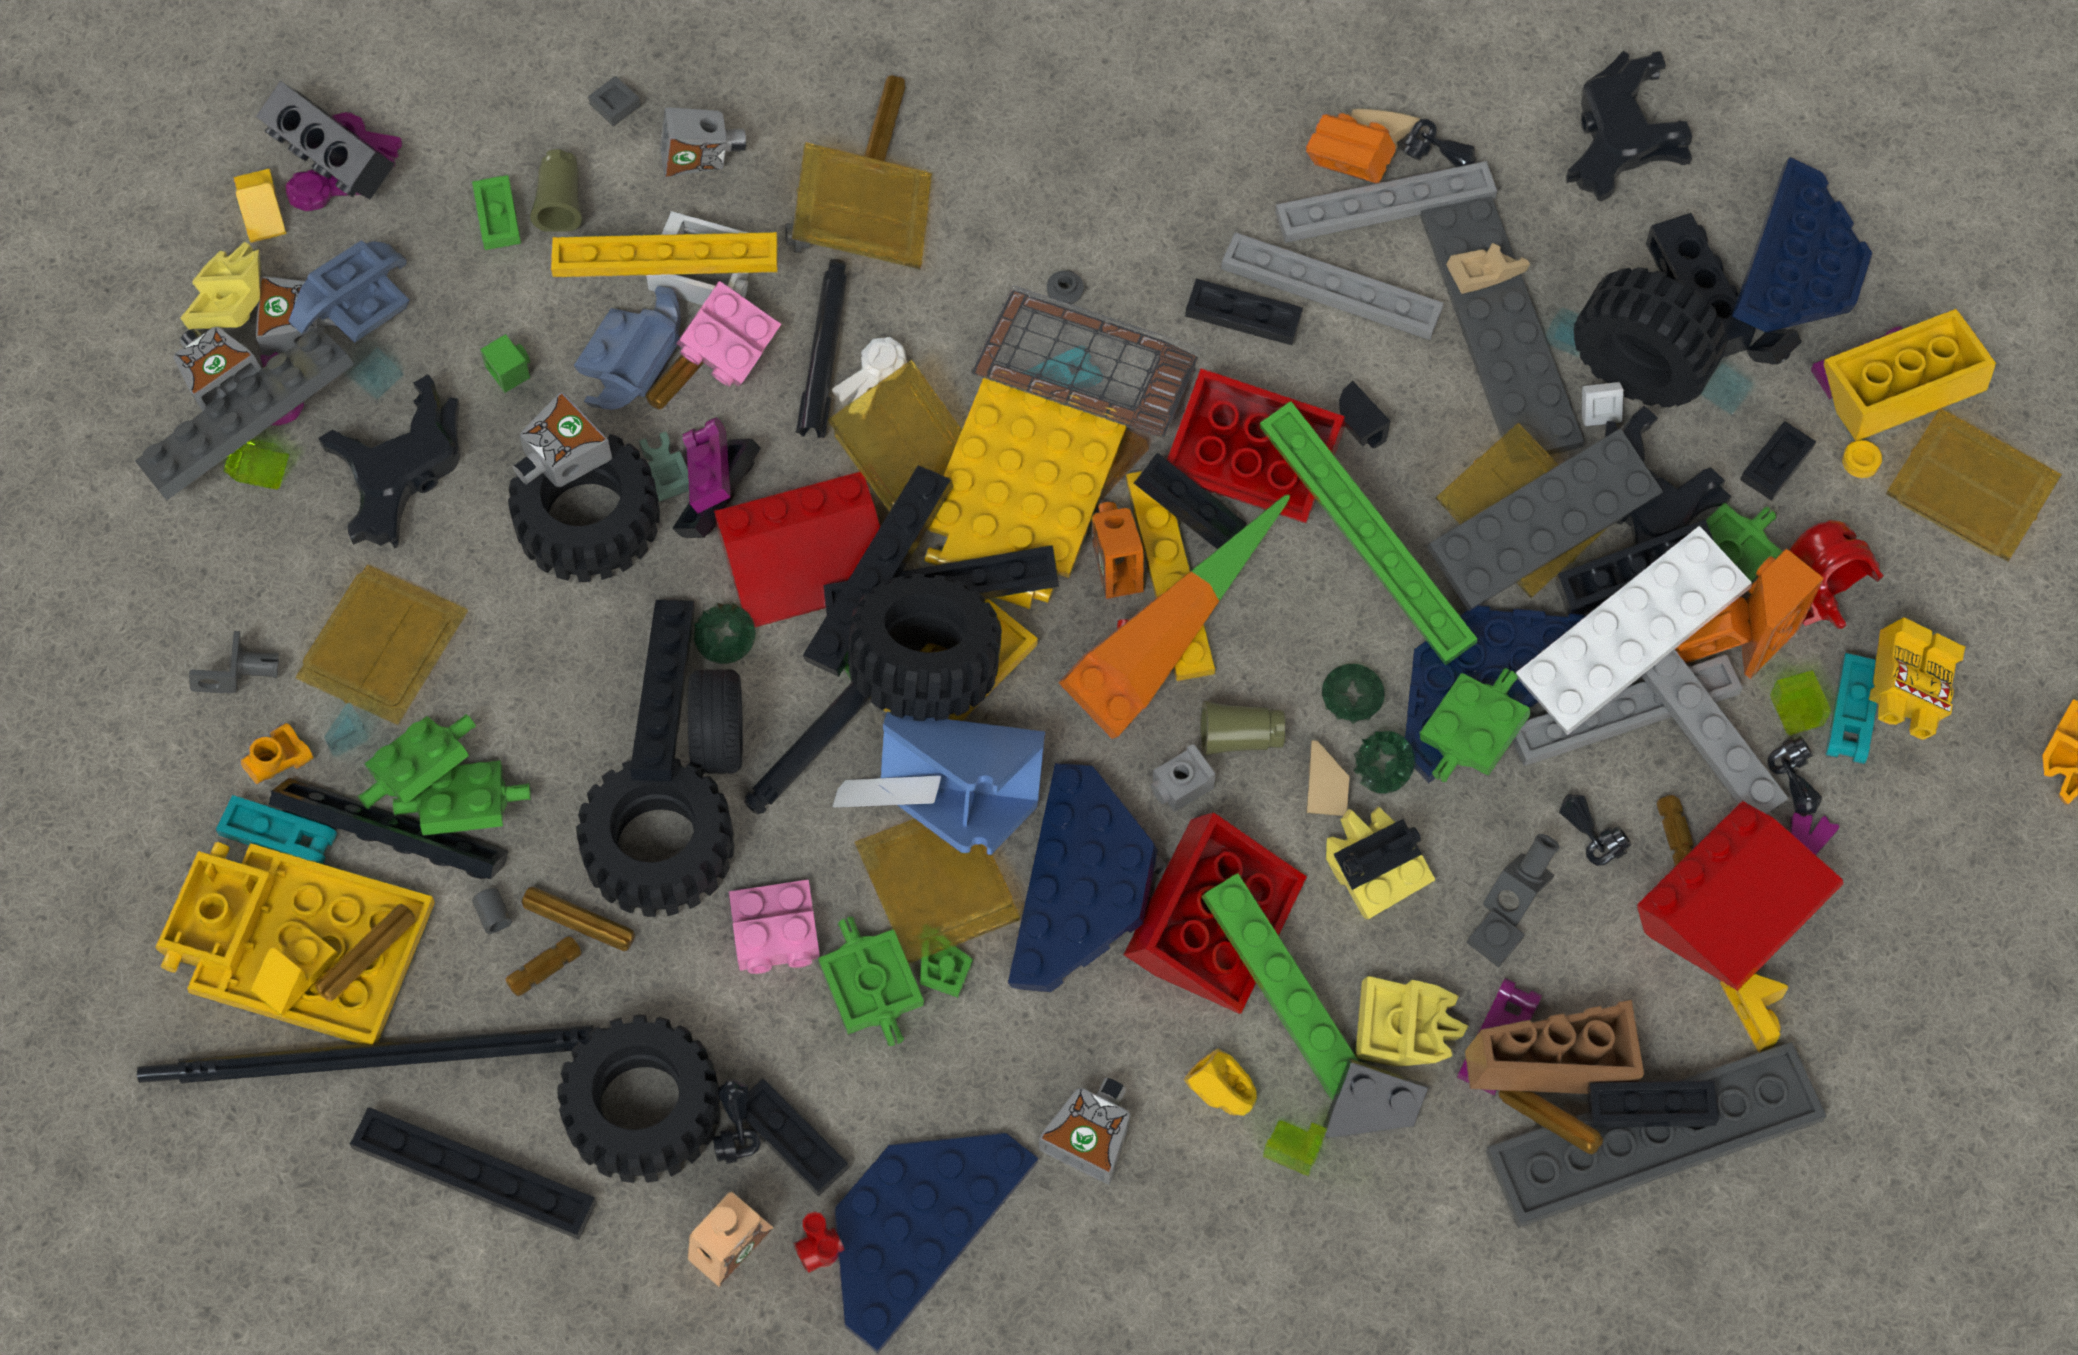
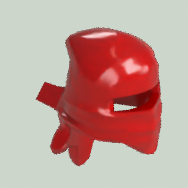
M1828 520L1814 524L1801 534L1789 550L1824 578L1809 608L1810 611H1808L1803 621L1804 626L1817 621L1828 620L1837 629H1843L1847 624L1841 615L1839 604L1834 596L1846 591L1867 575L1877 582L1884 576L1867 542L1856 539V533L1845 522Z

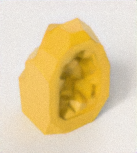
M1219 1048L1202 1058L1190 1069L1184 1078L1188 1087L1208 1106L1221 1108L1230 1115L1244 1116L1255 1105L1257 1092L1250 1076L1231 1055Z

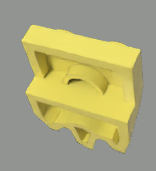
M243 242L229 256L225 252L219 251L202 268L192 281L200 294L180 318L188 329L237 328L249 320L251 311L260 300L261 264L259 249L253 251L250 244Z
M1377 807L1371 813L1372 823L1369 826L1352 810L1348 809L1340 819L1347 839L1327 838L1326 860L1340 884L1346 885L1365 919L1372 918L1436 880L1425 859L1420 855L1351 890L1333 854L1396 823L1380 807Z
M1367 976L1362 980L1356 1058L1399 1067L1432 1064L1451 1057L1452 1051L1443 1040L1452 1041L1460 1039L1468 1028V1025L1450 1017L1446 1012V1009L1455 1006L1459 996L1438 985L1411 980L1407 984H1401Z

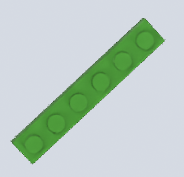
M1237 873L1204 893L1202 899L1333 1101L1348 1058L1356 1061L1358 1059Z

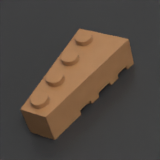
M1632 1000L1619 1002L1616 1006L1602 1008L1601 1006L1588 1008L1582 1013L1567 1016L1564 1013L1552 1015L1547 1020L1537 1022L1528 1020L1482 1029L1465 1050L1470 1089L1588 1094L1587 1087L1589 1083L1638 1082L1644 1076Z

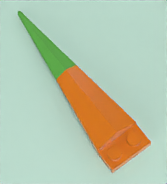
M1285 495L1277 500L1173 586L1083 655L1058 682L1111 739L1118 737L1150 703L1289 501L1290 495Z

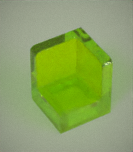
M251 439L227 457L223 471L236 482L277 490L280 488L290 454L277 444Z
M1813 670L1777 680L1769 695L1787 735H1794L1824 726L1831 713L1830 706Z
M1280 1120L1277 1122L1271 1138L1266 1142L1262 1157L1309 1177L1325 1140L1327 1128L1312 1122L1307 1132Z

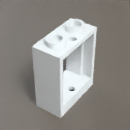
M671 211L661 235L747 232ZM733 273L728 287L745 298L748 289V281L746 279L749 273ZM675 274L646 275L649 290L655 291L657 286L672 288L677 298L703 305L715 287L714 285Z

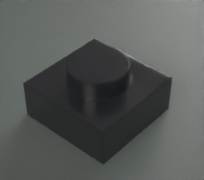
M1778 329L1765 332L1747 349V352L1755 362L1778 365L1786 361L1790 357V353L1802 341L1796 330Z

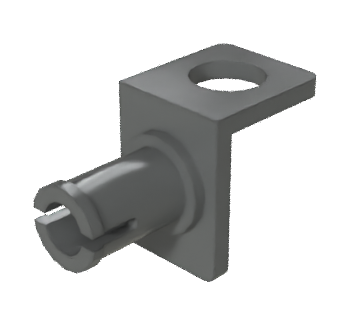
M234 631L230 672L192 669L189 672L190 690L209 693H236L237 680L241 679L242 675L277 678L279 653L244 652L243 647H241L240 631ZM212 679L219 681L220 683L208 684L201 682L200 680Z
M1538 834L1527 854H1520L1503 869L1483 905L1490 911L1494 910L1513 926H1516L1521 921L1535 896L1552 881L1554 874L1546 868L1554 854L1559 850V844L1548 835ZM1510 890L1517 895L1519 906L1516 910H1507L1500 904L1499 894L1501 891Z

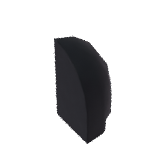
M1352 381L1343 389L1339 398L1340 415L1345 416L1346 429L1362 446L1368 443L1371 448H1377L1387 441L1391 421Z

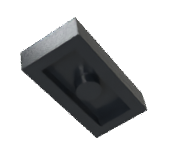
M1784 421L1745 469L1740 480L1772 501L1813 450L1816 441Z

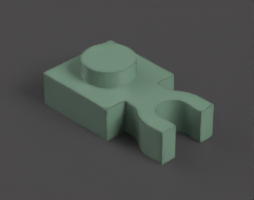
M666 431L659 433L662 446L657 449L649 447L646 439L639 441L643 456L650 461L648 464L655 481L659 502L689 491L688 468L680 451L670 454V440Z

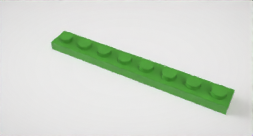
M1290 401L1260 423L1262 431L1445 666L1477 643L1476 636L1294 404Z

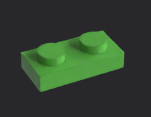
M505 175L472 181L484 249L489 250L521 244L509 176Z

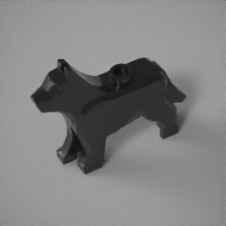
M1622 51L1607 68L1589 79L1583 86L1581 124L1584 133H1591L1593 141L1585 153L1567 170L1566 182H1576L1579 189L1594 193L1598 201L1606 200L1612 196L1615 190L1614 179L1623 171L1632 170L1653 161H1671L1681 165L1691 163L1692 156L1687 145L1691 144L1693 136L1688 123L1678 120L1676 122L1648 124L1635 100L1641 84L1646 80H1658L1660 78V70L1665 69L1666 63L1661 51L1652 52L1651 55L1630 60L1629 54Z
M429 374L413 382L419 395L413 400L417 410L410 424V433L390 439L373 448L362 444L357 438H348L334 430L318 438L325 452L335 454L349 465L360 492L359 511L347 525L353 545L367 540L380 546L390 542L396 548L399 545L401 517L410 496L416 492H429L437 485L438 479L452 472L458 465L460 459L458 441L460 403L458 398H449L442 407L435 383Z
M1645 405L1621 428L1643 462L1645 460V449L1641 433L1650 429L1651 425L1658 419ZM1607 421L1605 437L1618 430L1615 422ZM1712 468L1702 470L1678 489L1649 470L1663 493L1616 523L1621 525L1626 522L1631 527L1633 543L1637 545L1688 526L1701 512L1709 508L1722 506L1724 503L1727 504L1731 499V495L1722 488L1725 480Z

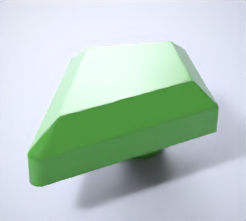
M924 925L920 984L958 998L973 959L928 925Z

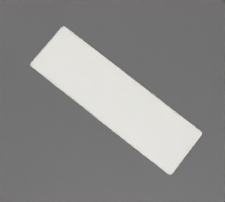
M941 776L845 780L837 789L833 807L931 804L935 802Z

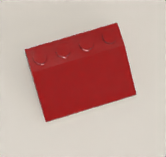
M1201 368L1167 461L1203 489L1263 510L1268 509L1281 497L1290 495L1289 501L1279 515L1306 524L1316 499L1262 431L1260 423L1291 401L1335 456L1345 429V416Z
M863 471L714 511L717 531L748 629L826 608L823 585L848 581L880 528Z
M1742 801L1637 904V909L1643 931L1646 935L1738 991L1844 883L1838 874L1777 820Z
M1212 812L1190 820L1146 908L1144 923L1135 930L1123 955L1154 976L1241 1014L1256 981L1202 899V896L1238 873L1279 936L1307 876Z

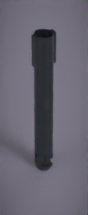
M840 259L830 260L828 271H825L806 387L805 392H802L796 433H799L802 437L805 436L810 428L815 429L818 438H825L831 403L829 392L847 275L844 274L846 263Z
M852 680L844 691L752 788L754 790L753 793L748 792L745 795L744 803L752 812L757 815L764 813L767 810L765 806L767 804L772 805L871 699V697L866 699L858 691L857 685Z

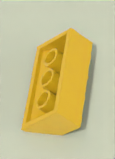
M1957 309L1829 357L1824 361L1836 413L1855 441L1986 391L1996 365L1994 359Z

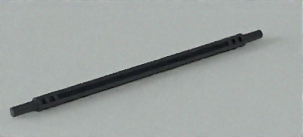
M594 1025L179 1059L178 1063L138 1066L137 1079L139 1083L179 1080L183 1084L571 1051L578 1042L586 1045L590 1041L588 1033L594 1029ZM600 1028V1029H601V1031L603 1032V1031H605V1030H607V1029H609V1028Z

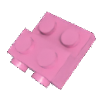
M719 281L676 344L682 348L680 353L686 359L696 365L703 362L712 368L713 372L711 375L728 387L732 383L740 386L781 324Z
M809 879L729 891L740 971L748 970L751 974H761L770 971L774 965L787 963L789 967L801 968L810 965L812 960L820 957Z

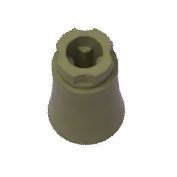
M553 149L547 151L546 156L541 160L536 196L530 213V220L535 227L544 232L574 231L581 225L582 216L578 190L579 170L577 168V158L573 153L565 152L561 149Z
M1203 701L1200 715L1202 754L1207 756L1223 752L1268 750V748L1283 747L1285 742L1284 711L1268 710V707L1234 706Z

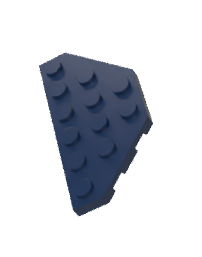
M1790 156L1783 165L1732 317L1764 332H1770L1850 313L1857 304L1872 251L1865 241L1859 242L1851 229L1854 222L1841 201L1835 202L1827 190L1829 182L1823 172Z
M1477 606L1473 610H1467L1460 615L1476 636L1477 643L1446 666L1427 641L1414 649L1403 756L1428 784L1436 779L1432 771L1435 770L1444 756L1438 749L1421 741L1420 732L1460 674L1463 673L1483 684L1493 686L1503 669H1509V673L1513 671L1516 674L1517 671L1585 618V615L1569 614V617L1545 615L1544 611L1513 609V612L1490 610L1488 606ZM1519 679L1513 683L1507 692L1510 698L1529 708L1538 703Z
M1055 763L1008 980L1011 988L1052 992L1064 983L1062 980L1064 977L1081 965L1083 968L1109 950L1110 947L1108 945L1127 931L1132 933L1144 923L1158 849L1093 766Z
M1006 1133L888 1145L835 1207L837 1234L844 1247V1251L839 1253L845 1328L879 1354L1038 1163V1158Z

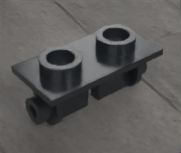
M1404 819L1333 855L1351 890L1422 855L1416 844L1421 841V837L1415 827L1408 829Z

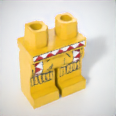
M1903 617L1880 630L1873 678L1875 687L1870 690L1869 700L1879 704L1878 720L1889 725H1897L1905 721V717L1910 718V735L1925 740L1936 734L1939 720L1951 715L1953 706L1951 701L1954 693L1952 683L1956 663L1963 660L1965 646L1938 633L1932 635V630Z

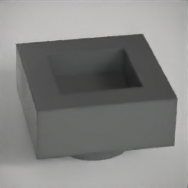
M616 76L588 96L589 104L612 126L640 107L639 97Z
M1492 910L1468 938L1467 944L1499 968L1523 940L1525 934Z

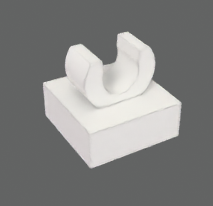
M1620 382L1582 386V420L1585 426L1606 424L1607 421L1622 422L1623 388Z

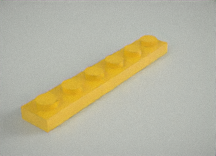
M777 232L552 237L551 271L553 277L778 272Z
M1140 471L1126 474V483L1155 598H1157L1188 574L1190 569L1176 516L1134 484L1142 472ZM1204 624L1173 668L1176 681L1215 674V666Z

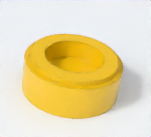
M1857 440L1850 443L1842 456V464L1845 470L1858 478L1873 476L1882 463V454L1879 448L1865 440Z

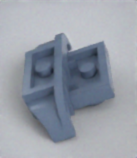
M362 240L309 273L308 278L299 291L289 322L303 334L318 317L322 320L329 317L355 343L406 309L410 300L387 278V274L396 266L400 269L403 268L407 260L401 253L396 252L389 244L384 242L364 243Z
M657 286L654 291L657 301L654 311L643 308L641 313L637 314L613 308L609 310L574 364L579 373L600 379L605 386L598 397L587 395L584 402L590 407L613 410L629 404L637 396L645 397L676 348V343L680 338L678 332L681 324V315L677 297L672 288Z

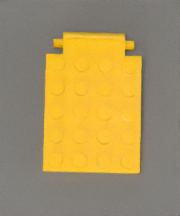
M984 376L944 473L945 477L952 480L953 488L928 528V531L945 536L947 540L942 551L929 547L924 561L933 565H941L1053 545L1058 575L1070 578L1128 425L1119 422V420L1116 421L1095 414V412L1092 413L1027 391L1025 388L1021 389ZM1069 398V399H1072V400H1075V401L1080 402L1079 400H1077V399H1075V398ZM1104 410L1109 413L1117 415L1115 412L1111 410ZM1048 588L996 598L1030 609L1034 599L1049 603L1053 589Z
M220 842L214 843L210 854L198 851L155 946L157 951L165 955L161 968L175 973L180 962L196 966L187 987L190 994L357 1044L378 1043L435 904L433 896L251 843L242 863L227 860L226 857L230 848ZM398 904L408 907L416 918L415 922L333 1001L329 1002L324 999L315 988L316 982ZM306 926L334 948L338 957L295 1004L281 1016L251 992V988L269 949L273 946L282 952Z

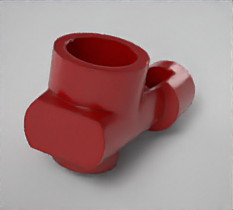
M811 1212L804 1217L802 1223L803 1230L807 1236L793 1243L808 1274L820 1267L831 1266L838 1259L839 1253L844 1251L842 1242L835 1229L827 1230L824 1216L818 1212Z

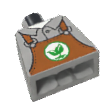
M665 108L660 141L664 177L723 169L725 152L745 151L746 136L744 129L725 130L723 113L720 111Z
M260 276V300L258 302L256 339L262 355L286 352L296 345L304 334L315 331L319 327L324 330V326H337L329 317L324 320L318 317L309 326L308 330L301 334L289 322L299 291L305 281Z
M213 327L204 334H201L197 329L186 331L180 339L183 348L174 355V360L188 389L202 411L205 410L211 401L222 398L235 389L236 385L243 378L253 376L262 369L251 351L219 327Z
M560 392L521 431L520 440L526 456L514 464L513 469L520 480L526 485L543 473L555 486L562 487L610 461L612 455L609 441L563 392Z
M1105 1078L1096 1095L1083 1088L1076 1089L1042 1132L1039 1138V1150L1110 1185L1130 1125L1131 1113L1119 1106L1127 1091L1125 1086L1116 1080Z

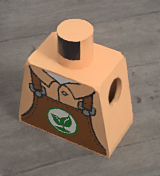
M731 1191L691 1233L688 1260L719 1287L767 1236L773 1227Z

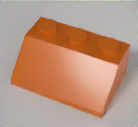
M1787 548L1776 559L1770 556L1764 561L1756 572L1759 578L1748 591L1751 596L1746 602L1749 609L1750 619L1748 622L1751 627L1752 641L1741 645L1744 674L1750 679L1800 629L1824 579Z

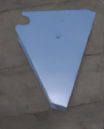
M890 712L886 713L883 724L881 778L941 776L934 803L897 806L959 852L969 853L973 845L982 844L987 847V854L992 855L1037 808L1045 731L949 719L936 721L934 717L925 718V721H914L912 716L904 715L903 718L892 715Z

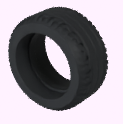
M696 670L689 676L690 763L701 768L702 774H732L742 767V689L740 675L735 670Z

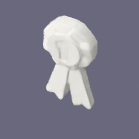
M892 337L872 339L871 343L861 352L863 369L832 389L833 394L839 397L842 405L847 404L854 398L847 410L848 415H858L860 420H865L881 382L893 381L905 370L907 366L906 351Z

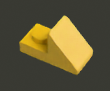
M270 169L233 177L237 190L235 192L250 243L286 234Z
M305 926L282 952L273 946L269 949L253 983L251 992L283 1016L338 957V954L334 948Z
M1754 974L1738 991L1720 981L1724 992L1758 1052L1761 1053L1774 1047L1781 1036V1027L1775 1013L1771 1009L1767 1010L1765 1006L1781 1000L1789 987L1786 984Z

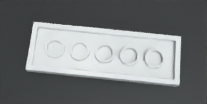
M1698 526L1517 671L1516 675L1519 681L1568 735L1752 587V582L1708 534Z

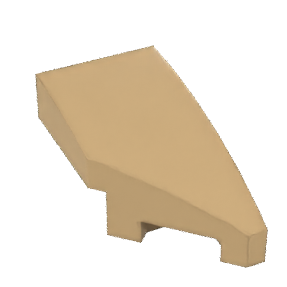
M1353 109L1351 117L1359 124L1369 126L1371 122L1387 128L1396 148L1399 147L1397 142L1404 138L1406 134H1409L1414 124L1420 120L1417 117L1382 110Z
M1492 243L1488 251L1482 249L1452 255L1446 265L1461 294L1513 278L1527 271L1530 263L1523 257L1517 261L1501 253V247Z
M1311 740L1306 813L1343 816L1348 806L1349 775L1318 741Z

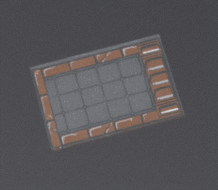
M1013 285L982 348L979 350V354L972 366L971 374L1165 439L1172 420L1176 417L1175 413L1190 378L1196 370L1195 367L1202 348Z

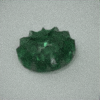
M717 603L715 607L703 610L698 622L694 623L695 632L693 640L697 649L703 657L717 664H729L742 659L751 650L755 641L756 630L751 616L747 611L734 603ZM729 621V629L736 636H725L719 644V637L712 629L723 628L724 624Z
M1345 664L1333 669L1325 678L1321 693L1325 709L1330 710L1335 715L1337 721L1344 719L1349 720L1352 724L1364 719L1369 721L1377 711H1380L1385 695L1384 686L1379 676L1371 669L1359 664ZM1351 681H1354L1357 693L1364 695L1358 697L1355 706H1352L1349 696L1341 694L1348 692Z
M1375 731L1374 735L1362 739L1361 747L1357 752L1353 753L1356 758V767L1353 771L1356 774H1361L1362 780L1360 784L1375 793L1387 794L1402 788L1410 779L1415 766L1412 746L1406 738L1393 731ZM1381 750L1384 755L1396 757L1385 764V773H1383L1382 768L1371 766L1380 759L1379 753H1381Z

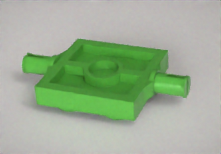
M1724 503L1706 519L1714 542L1753 584L1759 578L1756 572L1764 561L1770 556L1776 559L1783 552L1768 540L1763 531L1776 519V514L1773 510L1769 513L1770 508L1764 507L1755 518L1750 520L1737 514Z
M1503 669L1493 686L1483 684L1463 673L1460 674L1420 732V740L1438 749L1444 756L1435 770L1432 771L1436 779L1439 780L1441 778L1442 782H1447L1457 765L1472 767L1487 776L1490 775L1530 716L1529 707L1507 695L1513 683L1518 679L1513 671L1509 673V669Z
M464 714L462 718L448 728L439 726L428 716L421 721L413 723L404 734L389 745L380 748L371 759L364 763L368 771L375 778L376 783L362 794H359L358 798L367 809L386 794L397 797L404 804H407L469 756L463 745L458 742V739L475 728V723L467 714Z
M501 760L456 765L407 804H404L400 799L393 798V811L395 816L418 812L422 835L502 827L503 812L507 803L531 800V789L529 783L506 786L503 780Z
M847 917L848 926L845 919L838 922L846 943L837 951L819 957V966L847 1034L849 1035L870 1026L880 1025L888 1046H895V1039L897 1044L904 1041L896 1019L903 1013L924 1006L923 997L894 929L877 936L861 937L854 917Z

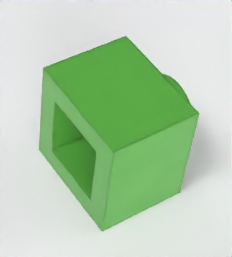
M506 334L480 349L485 368L504 393L530 378L527 365L531 361L527 352L519 343L514 346Z

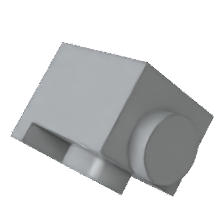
M1193 743L1187 747L1185 752L1153 770L1151 789L1161 804L1168 802L1175 812L1214 789L1216 774ZM1184 772V774L1187 777L1186 779L1180 780L1177 779L1175 776Z

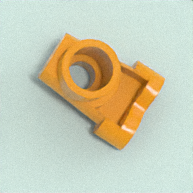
M288 723L270 732L271 737L256 739L250 746L249 754L241 760L243 769L256 784L271 779L276 774L292 766L298 769L313 760L309 747L297 737L295 731Z

